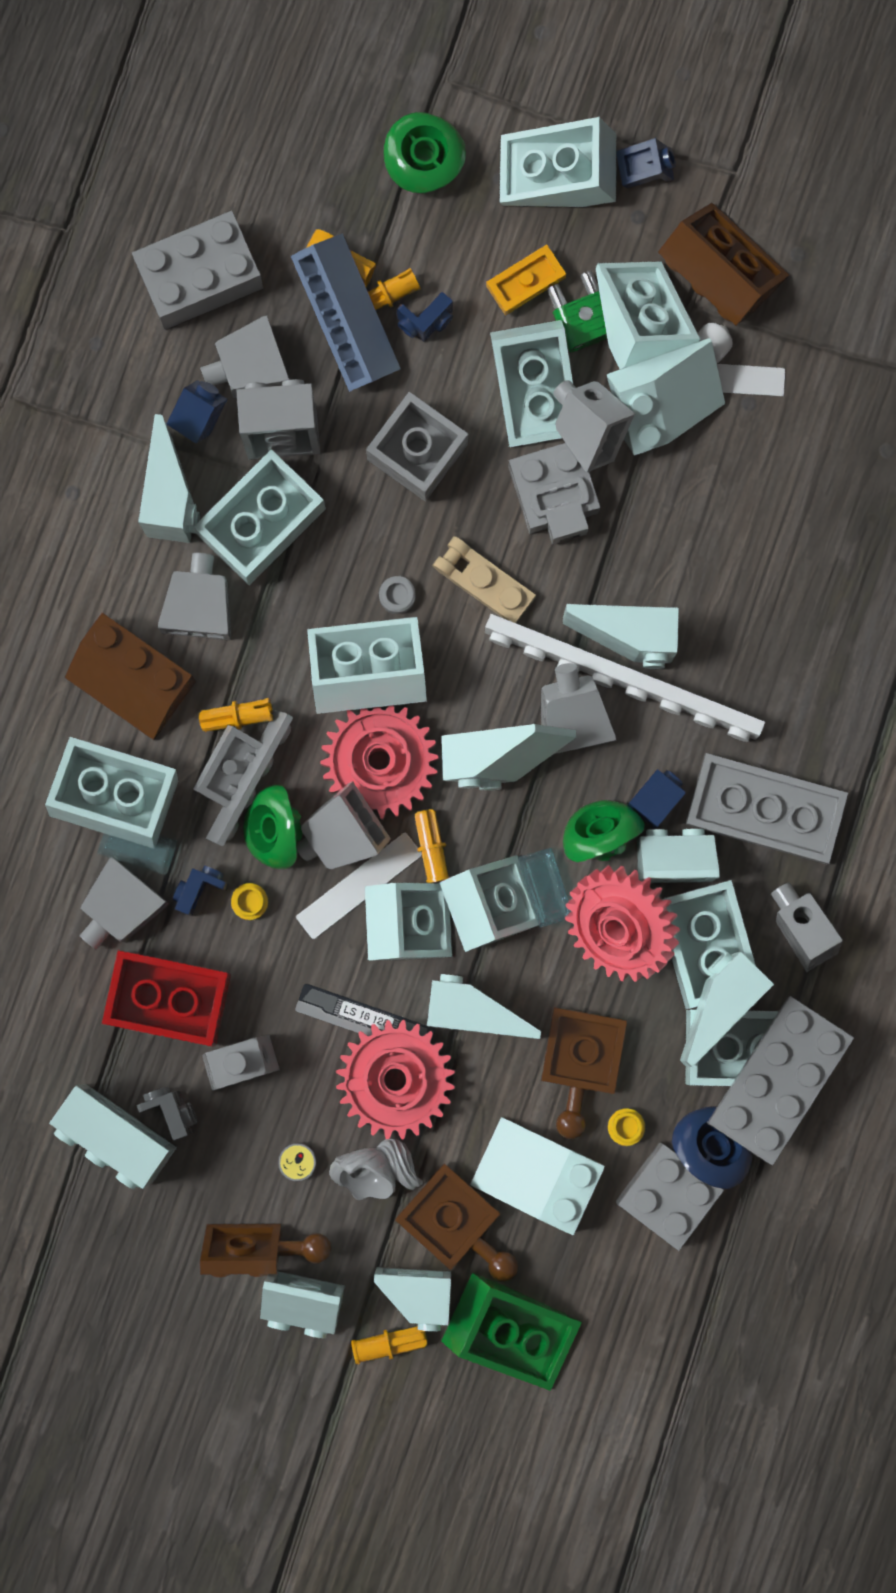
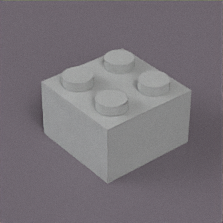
M408 392L367 447V460L426 502L468 445V433L411 392Z
M659 1142L615 1202L679 1251L724 1190L697 1179L686 1169L676 1153Z

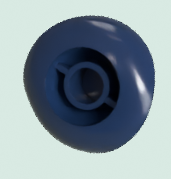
M717 1106L704 1107L688 1113L677 1123L672 1136L674 1151L682 1164L697 1179L713 1187L730 1189L740 1184L750 1170L753 1153L707 1123Z

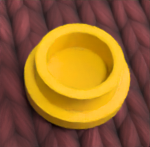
M246 883L239 886L233 892L231 906L235 914L240 918L255 920L265 913L268 907V897L260 886Z
M628 1108L620 1109L610 1117L608 1132L616 1143L623 1146H631L639 1142L643 1137L645 1122L637 1111Z

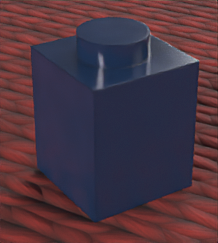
M197 380L183 389L168 419L167 425L197 444L211 434L228 399L219 394V390L214 385Z
M657 769L629 802L628 806L637 811L641 818L653 829H656L686 793L680 788L683 782L670 771L666 770L662 773Z

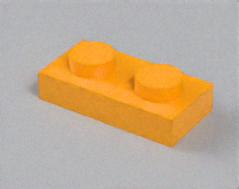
M546 244L488 280L486 287L506 316L548 290L550 286H554L564 280L566 273Z

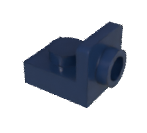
M654 138L616 151L622 186L625 188H632L659 178L666 182L674 180L672 170L676 167L674 153L670 147H667L658 139Z

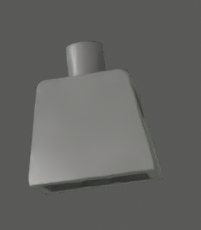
M267 315L218 340L215 345L220 361L200 367L205 382L215 386L228 381L233 398H237L236 389H245V385L249 383L261 382L266 383L267 387L282 386V382L289 380Z
M570 380L560 383L553 392L554 397L562 405L555 423L556 430L586 472L614 462L633 420L634 412L599 382L593 381L578 388Z
M193 553L190 572H173L158 622V629L162 634L231 640L228 582L225 576L212 575L213 555Z
M573 663L557 666L555 668L557 683L545 685L541 689V725L576 730V738L554 754L616 740L593 677H579L577 666Z
M352 781L304 822L301 830L305 838L297 843V850L304 860L309 861L319 856L326 868L334 869L379 854L391 838Z
M111 857L80 908L93 919L80 934V937L96 950L109 934L124 943L163 911L169 903L117 859Z
M790 882L780 886L771 893L781 909L777 912V925L806 972L838 954L842 939L810 893L800 898ZM797 917L805 918L808 921V923L800 924L797 923L794 919Z
M270 1035L252 1038L202 1055L212 1091L280 1070Z

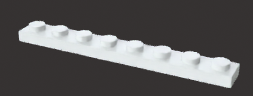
M490 614L485 626V633L491 635L489 640L497 645L509 648L511 644L524 648L523 654L539 661H544V658L547 657L559 662L557 666L573 663L577 666L578 672L580 670L592 675L596 684L607 688H612L613 684L627 689L626 695L645 702L647 697L661 702L659 707L669 713L680 715L681 711L695 716L693 721L702 726L714 728L716 724L729 729L728 735L744 742H748L749 738L756 740L763 729L765 722L496 615Z

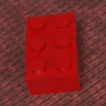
M118 950L102 1024L214 1047L217 1044L231 974Z

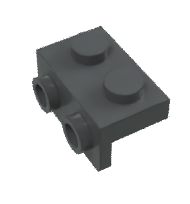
M169 1086L144 1094L145 1102L137 1105L139 1112L161 1106L173 1140L195 1132L193 1125L198 1123L195 1111L190 1102L184 1103L180 1091L170 1092Z

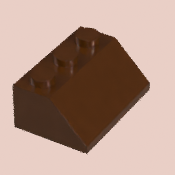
M712 202L682 220L658 251L665 259L669 268L680 273L688 280L697 294L706 297L717 308L718 313L725 320L731 321L735 326L751 316L789 276L786 271Z
M104 613L100 614L80 642L64 677L152 740L156 739L196 683L191 674Z

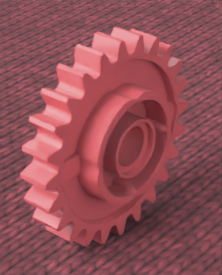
M394 705L388 706L386 710H381V707H373L372 711H368L367 708L360 709L359 715H355L352 711L347 710L348 722L345 723L336 719L335 723L339 732L328 731L327 736L333 743L332 745L322 746V750L330 755L329 758L320 761L321 766L330 768V771L323 775V779L335 782L329 789L330 793H338L348 783L353 781L372 811H378L381 820H384L387 810H391L395 817H399V807L402 805L411 811L412 804L410 800L412 798L419 801L424 800L420 789H432V784L426 777L437 775V770L430 767L429 764L437 761L438 755L428 752L436 745L435 740L424 739L430 732L429 727L418 729L420 717L416 716L411 720L407 719L408 708L406 707L400 713H395ZM378 751L385 752L390 757L389 765L382 770L374 769L369 764L371 755Z
M607 866L601 872L595 869L591 874L586 875L579 881L577 887L570 892L572 899L566 903V907L572 912L565 917V920L574 924L568 931V934L578 937L574 947H583L585 949L582 958L585 960L592 957L595 960V970L604 966L608 977L616 971L620 981H624L630 975L633 981L636 982L642 976L648 979L655 972L658 973L675 955L672 950L679 944V941L674 936L680 931V928L671 924L678 915L677 913L667 911L671 900L660 899L659 896L662 888L651 889V878L648 877L643 882L640 881L637 870H634L628 876L624 866H620L615 872L610 866Z
M386 1020L385 1030L380 1031L375 1024H372V1035L367 1036L362 1031L358 1032L361 1043L357 1045L349 1042L348 1046L352 1050V1055L340 1056V1059L347 1064L345 1069L336 1070L337 1074L345 1077V1082L338 1084L336 1089L347 1092V1095L340 1100V1104L350 1103L352 1108L347 1116L360 1115L358 1127L361 1128L365 1124L370 1123L372 1125L371 1135L373 1136L380 1128L384 1129L386 1139L390 1138L394 1130L398 1131L401 1139H405L406 1129H411L417 1136L419 1135L420 1123L431 1128L433 1125L430 1116L432 1114L438 1117L443 1116L442 1111L438 1107L440 1103H451L444 1095L446 1090L455 1088L454 1085L446 1082V1077L455 1073L454 1070L444 1068V1064L451 1057L450 1055H439L438 1052L442 1048L443 1043L440 1042L432 1045L430 1043L433 1035L431 1031L424 1036L419 1035V1024H416L411 1031L406 1029L405 1020L401 1021L398 1029H394L390 1020ZM390 1069H400L405 1073L406 1084L402 1089L392 1090L387 1087L385 1075Z

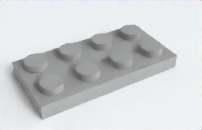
M706 753L685 825L705 829L706 831L827 865L831 859L848 793Z
M788 996L707 1123L770 1165H773L854 1037L791 996Z

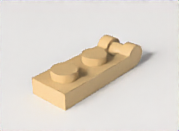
M454 536L448 543L449 549L443 558L438 557L432 566L500 617L517 623L536 595L475 552L461 539ZM460 558L469 563L462 573L454 567Z

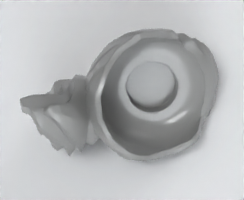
M385 1139L376 1148H364L338 1156L331 1164L329 1171L331 1179L339 1186L347 1187L356 1200H363L367 1197L389 1198L395 1192V1180L411 1190L423 1185V1181L416 1176L410 1151L405 1143L397 1139Z

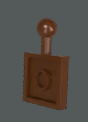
M553 1008L541 1081L570 1086L566 1110L558 1116L556 1121L557 1131L562 1137L576 1139L585 1130L586 1122L581 1114L585 1089L615 1094L627 1025L626 1020Z
M445 1163L395 1218L396 1222L450 1270L472 1248L489 1263V1272L495 1280L500 1282L510 1281L517 1274L518 1262L511 1253L498 1252L481 1237L500 1215V1212Z
M207 1224L200 1257V1275L227 1277L231 1274H249L253 1277H264L268 1274H277L279 1256H304L311 1263H322L331 1254V1242L325 1235L320 1233L310 1234L304 1241H281V1224Z

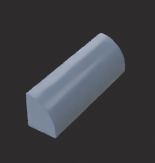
M343 233L313 244L292 255V261L349 392L400 370L401 368Z

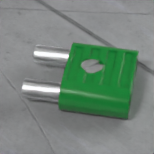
M587 271V275L585 272L581 275L588 295L570 303L566 302L558 284L554 285V289L553 286L548 288V293L555 306V310L552 313L556 321L561 320L563 323L569 352H576L607 339L599 286L592 271Z

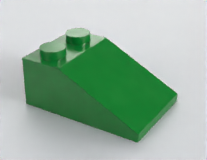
M472 1273L441 1342L462 1359L551 1391L582 1322L503 1284Z

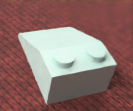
M600 117L501 135V205L586 207L616 202V133Z
M662 262L597 264L596 274L608 345L619 369L699 342L700 338Z
M558 320L491 332L509 447L562 438L555 425L562 405L554 397L553 392L560 383L566 380H570L573 384L565 329L562 321Z
M710 338L607 374L611 393L635 414L624 438L634 455L670 443L725 404Z
M155 414L138 523L149 538L190 543L191 534L196 533L194 526L200 521V512H196V504L193 502L168 426L162 415Z
M566 605L563 615L564 625L633 662H643V668L663 669L665 668V663H671L677 654L678 608Z
M532 724L442 736L443 780L458 782V788L479 787L480 790L486 791L502 789L501 783L517 781L576 738V730Z
M728 952L726 954L723 953L707 969L712 975L705 981L680 1059L685 1066L693 1067L774 985L742 952L731 955Z
M441 974L440 981L432 980L427 1026L540 1039V1030L473 986L462 984V976Z
M501 1117L470 1185L545 1223L574 1235L605 1166Z
M277 1271V1274H269L263 1285L260 1319L268 1320L267 1326L274 1329L289 1331L290 1325L305 1328V1335L326 1338L327 1333L334 1334L336 1331L345 1286Z

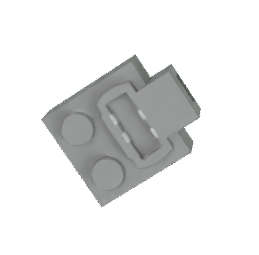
M566 443L509 460L508 468L529 534L548 529L552 545L587 534L589 528L585 517L598 514L600 505L589 472L583 469Z

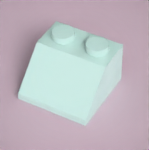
M664 829L646 830V836H641L637 839L639 880L643 882L648 877L651 878V883L712 882L719 878V865L714 835H705V829L682 830L683 836H668V830Z
M517 855L469 869L439 882L465 952L543 924Z
M389 883L365 886L368 960L452 957L450 910L440 883Z
M376 1268L374 1283L409 1323L418 1324L417 1329L422 1331H440L441 1325H448L451 1272Z

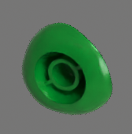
M424 112L410 113L396 121L390 128L384 143V162L388 174L398 186L412 193L430 192L449 184L460 173L466 159L465 144L458 130L447 120Z
M274 785L260 791L247 808L243 821L244 839L250 853L262 864L280 870L290 868L295 863L297 858L296 843L300 841L303 835L300 824L301 815L296 809L291 808L287 791L283 786Z
M600 800L589 803L578 809L567 822L563 835L564 852L574 862H583L591 858L598 861H608L612 856L621 855L626 848V843L643 832L644 821L637 811L621 802Z

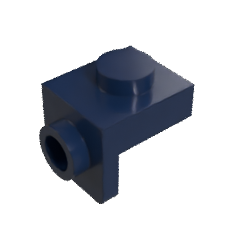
M441 292L419 317H416L408 308L401 304L397 309L398 326L410 338L417 336L425 342L435 330L441 332L451 322L453 318L451 314L453 312V301L445 293Z
M205 865L202 871L192 868L187 882L181 880L174 893L173 901L178 902L175 909L193 916L206 883L227 891L229 884L222 881L224 874Z

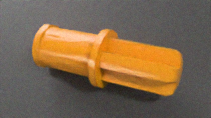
M409 268L383 283L381 280L377 281L379 286L368 291L375 310L386 304H389L391 308L393 307L392 303L421 288L412 269Z
M269 698L240 704L237 701H233L231 706L202 710L199 715V723L202 731L205 732L224 729L228 725L241 730L244 725L273 721V714H271L273 713L272 704Z
M432 809L415 813L420 847L417 850L422 852L427 877L426 882H442L450 877L448 876L443 851L446 843L441 841L436 812Z
M418 1326L389 1333L385 1329L383 1330L384 1334L351 1340L355 1363L360 1364V1362L387 1356L391 1360L394 1359L393 1355L425 1348L427 1346L425 1331L418 1330Z

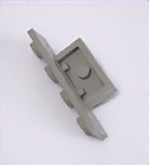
M275 710L273 721L268 723L259 741L233 726L228 725L193 788V790L223 806L206 839L223 846L226 841L233 838L238 829V818L243 809L248 808L255 798L256 785L261 776L264 777L273 765L274 759L272 756L278 745L285 742L290 734L292 716Z

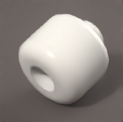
M707 323L697 333L700 338L699 341L711 339L716 363L724 358L733 345L731 335L723 325Z

